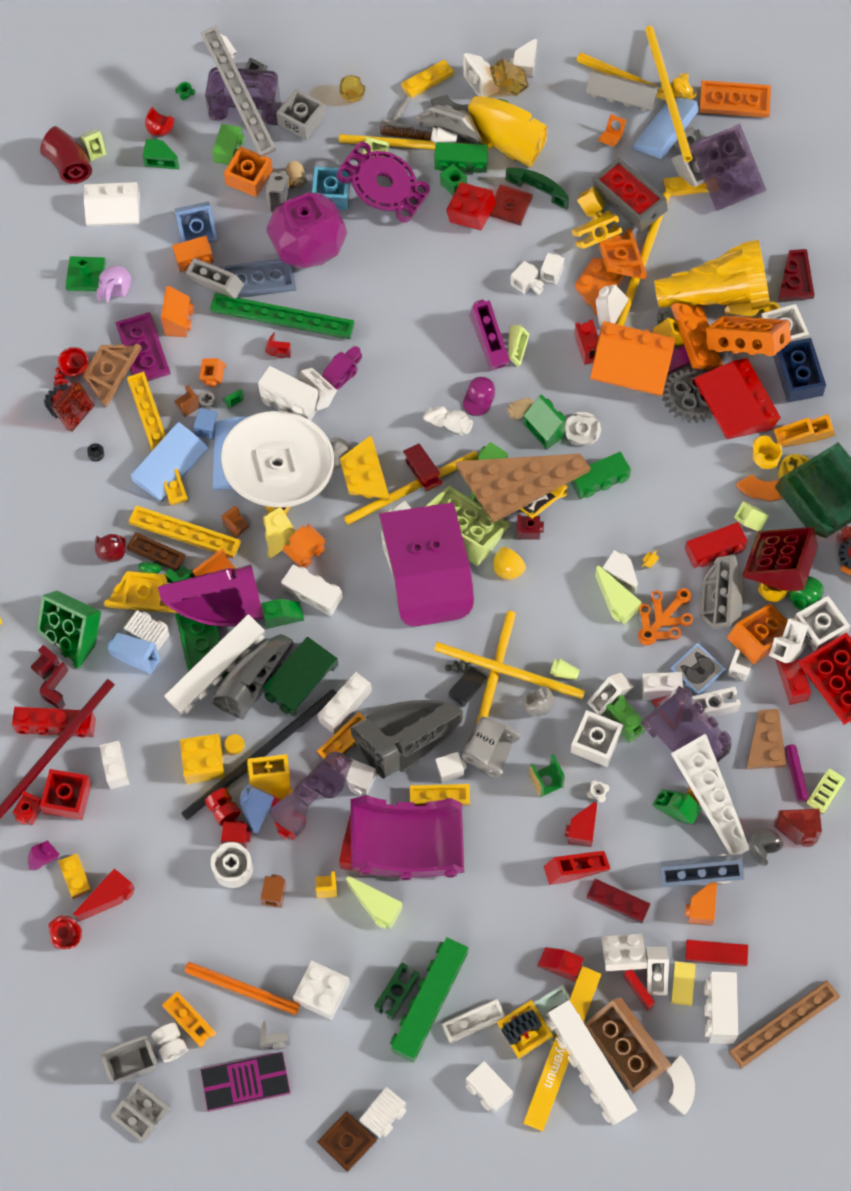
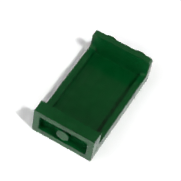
M307 636L264 685L265 699L272 704L275 702L279 705V709L286 715L290 713L292 716H295L297 714L296 709L330 670L334 671L338 667L337 657Z

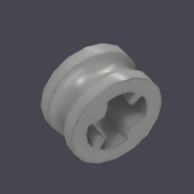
M205 391L199 395L198 400L201 408L210 410L215 406L216 401L212 392ZM205 398H209V403H205Z

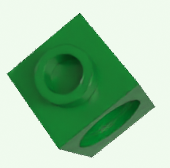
M454 164L440 173V184L452 195L456 192L460 182L467 183V176Z

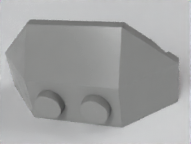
M436 105L415 117L418 126L433 130V127H440L456 133L457 138L481 145L483 143L470 113L465 110L457 111L449 105Z
M735 555L716 558L715 564L709 569L702 580L700 617L713 629L731 627L741 617L743 578Z

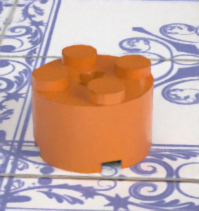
M307 524V528L303 525L289 538L291 543L289 546L284 545L283 552L298 566L306 569L312 563L311 559L315 555L319 557L326 548L323 546L326 543V539L310 524Z

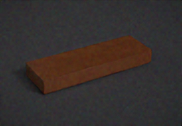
M135 532L126 547L128 551L168 569L171 568L175 572L186 558L184 553Z

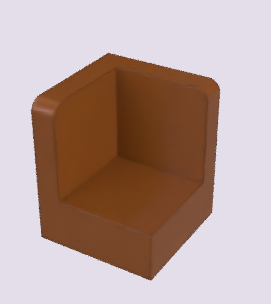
M189 385L185 386L186 394L174 401L184 417L200 408L198 397Z
M236 505L221 516L223 526L234 538H237L250 528L248 522L240 515L239 508Z

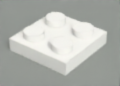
M642 934L601 936L606 971L647 968Z

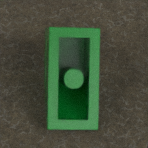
M146 139L142 156L145 167L179 170L180 166L177 155L163 140Z
M276 599L261 603L267 629L304 621L300 602Z

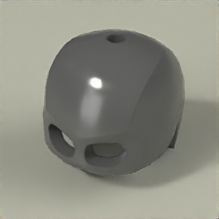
M763 828L751 836L749 850L753 858L760 865L766 866L768 865L767 853L778 852L782 849L784 842L776 832Z

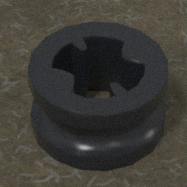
M98 443L91 444L87 449L88 458L93 462L102 460L104 457L103 446ZM99 450L100 454L93 455L92 451Z

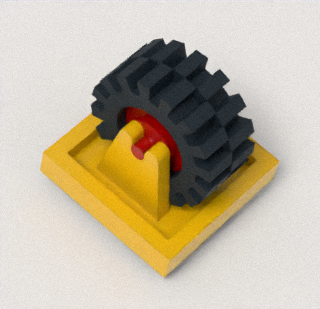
M533 1000L528 1001L497 1022L519 1059L554 1037Z

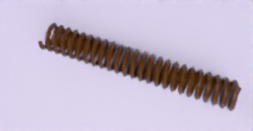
M384 125L383 132L382 126L380 128L381 135L384 134V136H403V138L431 141V131L430 134L427 131L426 135L425 130L423 136V130L422 132L419 130L418 133V129L415 134V129L410 131L409 128L408 132L407 128H405L404 133V127L403 129L400 127V131L399 127H397L396 132L395 126L394 133L393 126L392 128L389 126V130L388 126H386L385 131Z

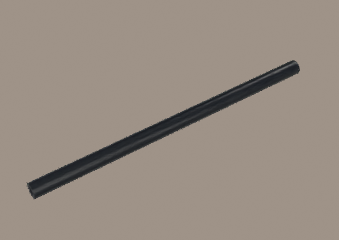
M331 689L247 759L268 755L318 714L337 694L336 691ZM247 759L182 811L181 815L186 820L190 819L206 805L205 800L210 794L219 789L229 787L246 773Z

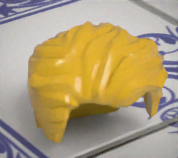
M681 73L671 82L675 98L693 100L697 95V92L693 93V88L689 85V74Z
M759 436L753 441V461L761 469L775 468L782 456L781 444L779 442L777 444L774 443L769 436Z
M759 583L758 592L767 601L779 602L788 594V591Z

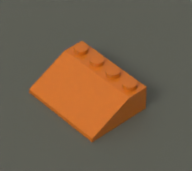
M603 321L590 379L662 396L675 338Z

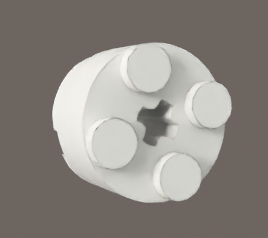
M224 843L219 846L211 857V869L215 879L221 886L238 888L250 881L253 873L252 859L247 849L239 843Z

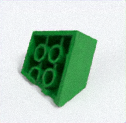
M57 590L42 595L36 630L49 643L55 644L61 650V654L65 658L69 657L73 661L72 665L78 669L95 647L101 611Z

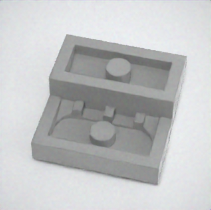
M137 1082L126 1099L120 1102L110 1117L140 1142L144 1143L172 1107L141 1082Z

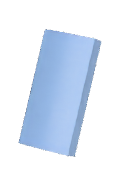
M676 97L675 102L685 130L698 112L697 101ZM665 102L634 143L632 149L663 159L676 142L677 136L667 102Z
M250 416L228 418L215 422L213 490L233 489L222 469V447L229 432L239 422Z
M178 422L131 474L132 482L162 502L167 496L164 481L166 480L169 488L170 482L177 479L174 471L176 468L182 479L206 452L208 446Z

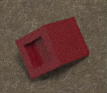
M42 645L38 649L40 657L31 665V669L45 680L60 662L53 652Z

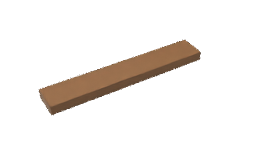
M826 980L737 1044L728 1053L740 1069L744 1068L840 998L839 994Z

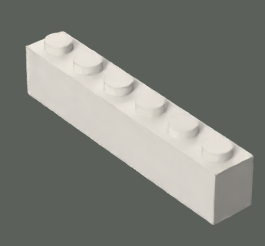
M248 614L164 695L165 699L181 715L184 712L186 714L195 707L193 704L198 699L202 700L209 693L208 689L212 685L217 686L223 680L222 675L226 671L230 672L240 658H244L251 652L250 648L254 644L259 645L265 639L263 636L265 630Z
M570 1000L545 1015L547 1026L551 1031L554 1030L556 1032L558 1044L569 1053L568 1060L574 1068L577 1066L581 1073L579 1077L585 1086H589L592 1091L590 1093L592 1099L596 1104H600L604 1110L602 1115L605 1120L615 1125L637 1111L634 1103Z

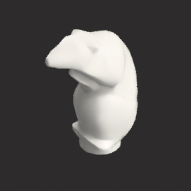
M444 406L434 409L429 408L423 417L424 421L438 427L445 426L448 430L460 435L468 434L473 425V421L469 419L465 412L460 410L448 411Z

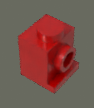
M23 790L22 796L12 812L16 817L15 820L23 825L26 823L33 825L41 812V798Z

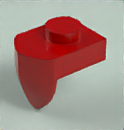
M274 332L267 340L265 352L270 356L281 359L291 358L290 342L275 341Z

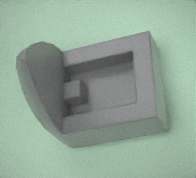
M263 1021L259 1035L260 1047H273L274 1050L284 1049L285 1045H290L288 1032L268 1035L266 1021Z

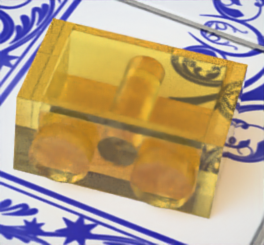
M501 59L490 67L494 84L505 91L517 96L529 87L524 70L514 64Z

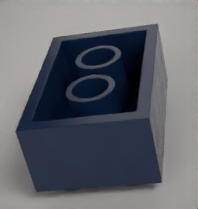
M811 338L791 341L773 356L787 403L823 396L826 382Z

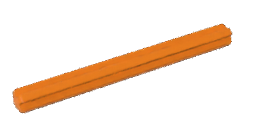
M188 962L185 966L187 974L293 1015H297L299 1012V1003L192 962Z

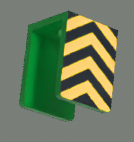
M554 754L550 755L549 766L538 771L533 763L530 764L529 777L540 798L564 787L565 775ZM543 776L551 777L552 783L549 786H544L541 780Z

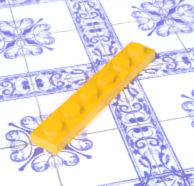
M137 505L128 521L130 525L214 553L223 548L226 557L234 559L241 544L239 539Z

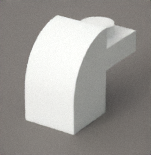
M789 618L783 637L774 638L769 656L784 663L795 661L806 646V643L803 641L809 625Z

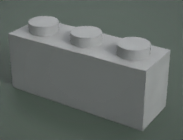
M196 258L192 260L185 272L196 284L233 299L237 298L244 285L235 274Z

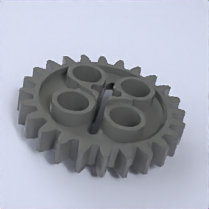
M686 369L685 373L679 370L678 375L673 373L672 377H668L667 382H665L662 401H666L665 407H670L669 413L675 412V418L680 415L681 421L687 418L688 423L692 419H694L695 423H698L699 419L705 422L706 418H712L713 414L706 401H703L705 399L694 381V378L702 375L703 371L697 374L696 369L693 370V373H690L689 369Z

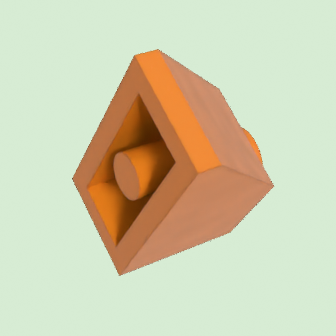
M717 882L709 883L691 898L689 904H686L685 916H688V923L713 925Z

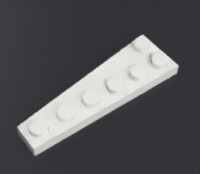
M706 734L671 753L729 854H742L749 850V845Z

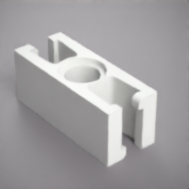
M736 687L690 697L687 709L688 711L691 710V722L738 712L741 706L739 699L736 702L723 703L725 699H735L737 695ZM709 702H715L718 706L712 707L709 705ZM700 705L704 707V709L696 711L695 708H691Z

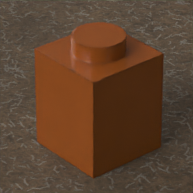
M272 874L271 877L265 876L260 898L262 905L282 908L287 886L286 880L282 876Z

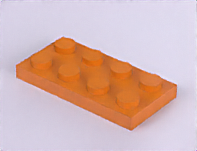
M702 80L699 113L769 118L771 85Z
M674 303L671 309L692 368L713 370L722 366L723 363L719 352L708 349L706 328L709 327L703 307Z

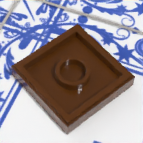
M347 1111L317 1141L347 1173L377 1142Z

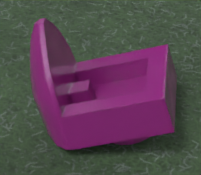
M48 840L31 848L28 854L29 870H38L42 866L58 859L60 854Z

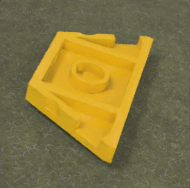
M369 436L340 458L348 493L355 496L362 495L371 499L372 497L383 498V501H390L373 438Z
M127 571L122 577V581L113 589V594L104 602L105 608L178 614V612L168 607L160 599L158 586L168 584L165 574Z

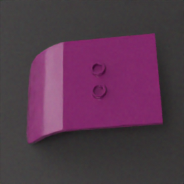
M454 502L379 513L394 576L401 620L409 626H423L454 621L468 615L474 604L473 583Z

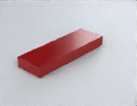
M687 939L685 961L747 967L748 945Z

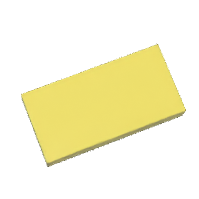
M675 961L671 1004L692 1006L696 964Z

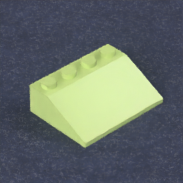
M448 486L426 506L454 502L468 560L478 566L487 558L509 529L511 523L503 518L493 523L479 503Z

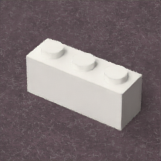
M292 565L281 581L283 591L329 616H332L343 599L342 590L339 586L335 584L330 585L322 577L310 574L302 566Z
M355 672L319 712V723L335 734L372 692L371 683Z

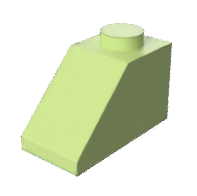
M94 129L80 135L82 147L90 161L107 155L100 131Z

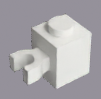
M524 261L511 274V285L523 294L530 288L538 295L544 290L542 288L544 283L538 280L539 270L533 264Z

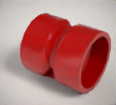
M226 788L213 792L205 800V804L210 812H214L213 816L219 826H223V821H234L241 814L237 804L231 802L232 796Z

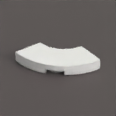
M680 1055L666 1073L671 1078L673 1084V1094L669 1103L685 1116L694 1099L695 1081L689 1065Z

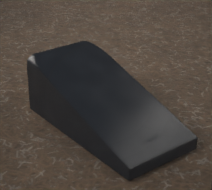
M471 667L448 692L449 697L465 707L486 681L487 676Z

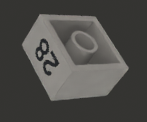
M298 89L294 90L276 113L278 126L306 141L326 117L325 104Z

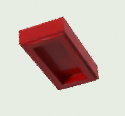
M632 969L627 970L623 978L646 1011H649L653 1008L655 1001Z

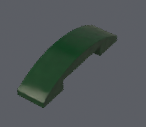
M506 169L505 181L520 188L526 183L551 195V203L563 209H568L569 197L567 193L552 179L528 169Z

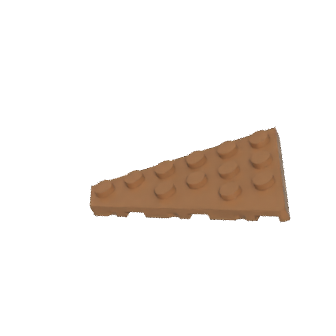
M581 453L470 460L455 463L456 468L493 523L590 472V467Z

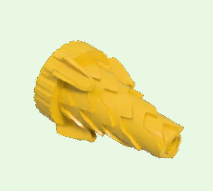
M759 239L740 243L741 245L731 248L717 259L707 261L703 265L688 271L673 273L671 277L654 280L658 306L668 308L674 303L689 305L719 304L727 305L724 308L725 314L747 317L756 316L759 310L770 306Z

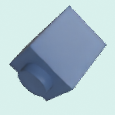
M247 784V787L241 792L239 803L249 829L258 834L274 796Z

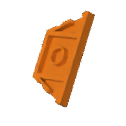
M631 228L626 229V233L621 236L615 235L610 239L600 242L599 249L607 272L646 279L647 273Z
M593 258L575 283V289L583 296L584 301L592 307L593 313L597 316L596 299L599 296V291L605 286L616 285L618 287L625 275L607 272L603 258Z

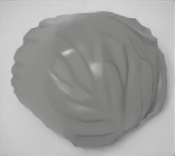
M542 687L528 694L526 701L524 698L522 700L526 713L531 716H541L550 712L554 707L556 698L548 687Z

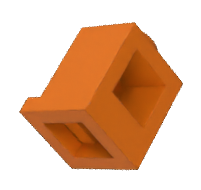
M203 358L199 379L207 387L215 388L217 384H222L226 364L219 358Z

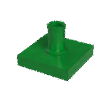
M69 256L66 290L97 292L99 276L105 270V257Z

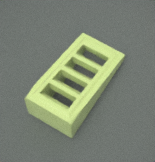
M510 325L508 357L516 366H520L529 333L521 325Z
M828 768L806 804L824 814L846 779ZM825 784L828 787L832 788L833 792L825 788L823 785ZM821 791L822 793H824V794H826L827 796H829V798L827 799L826 797H824L823 795L819 794L818 792ZM816 797L817 799L821 800L825 803V805H821L820 803L815 801L814 798Z

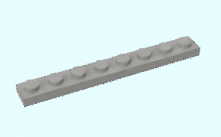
M215 25L200 32L260 157L275 151L276 147L217 26Z

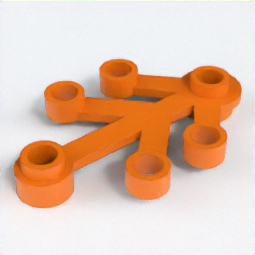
M679 589L675 600L663 613L661 605L662 592L658 590L652 592L651 601L654 605L655 622L651 627L648 616L651 611L650 606L642 604L639 607L642 629L638 633V640L641 644L650 646L659 639L678 640L681 635V630L678 627H672L670 631L658 630L663 626L683 625L688 627L692 624L693 616L689 613L683 614L682 617L670 618L680 605H687L690 602L691 592L688 589ZM685 593L687 597H682L680 594ZM654 595H659L660 598H659V599H655L653 596H654ZM646 608L648 612L644 613L641 609ZM684 618H689L690 622H685ZM676 631L678 635L674 636L672 635V632ZM649 633L651 637L647 638L644 634Z

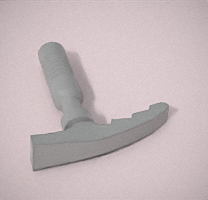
M406 96L398 107L396 115L391 120L382 117L381 124L388 127L391 126V128L396 126V129L399 127V130L400 127L402 129L404 127V130L405 128L407 130L408 128L410 130L413 129V125L397 123L399 116L404 113L412 99Z

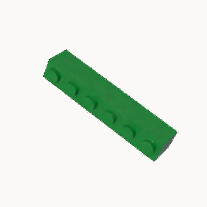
M446 937L444 942L440 941L436 949L438 955L435 961H430L427 967L429 973L426 979H421L417 988L420 991L417 997H412L408 1006L411 1009L408 1015H403L399 1023L401 1029L398 1034L394 1033L390 1041L393 1053L413 1063L469 953V947Z

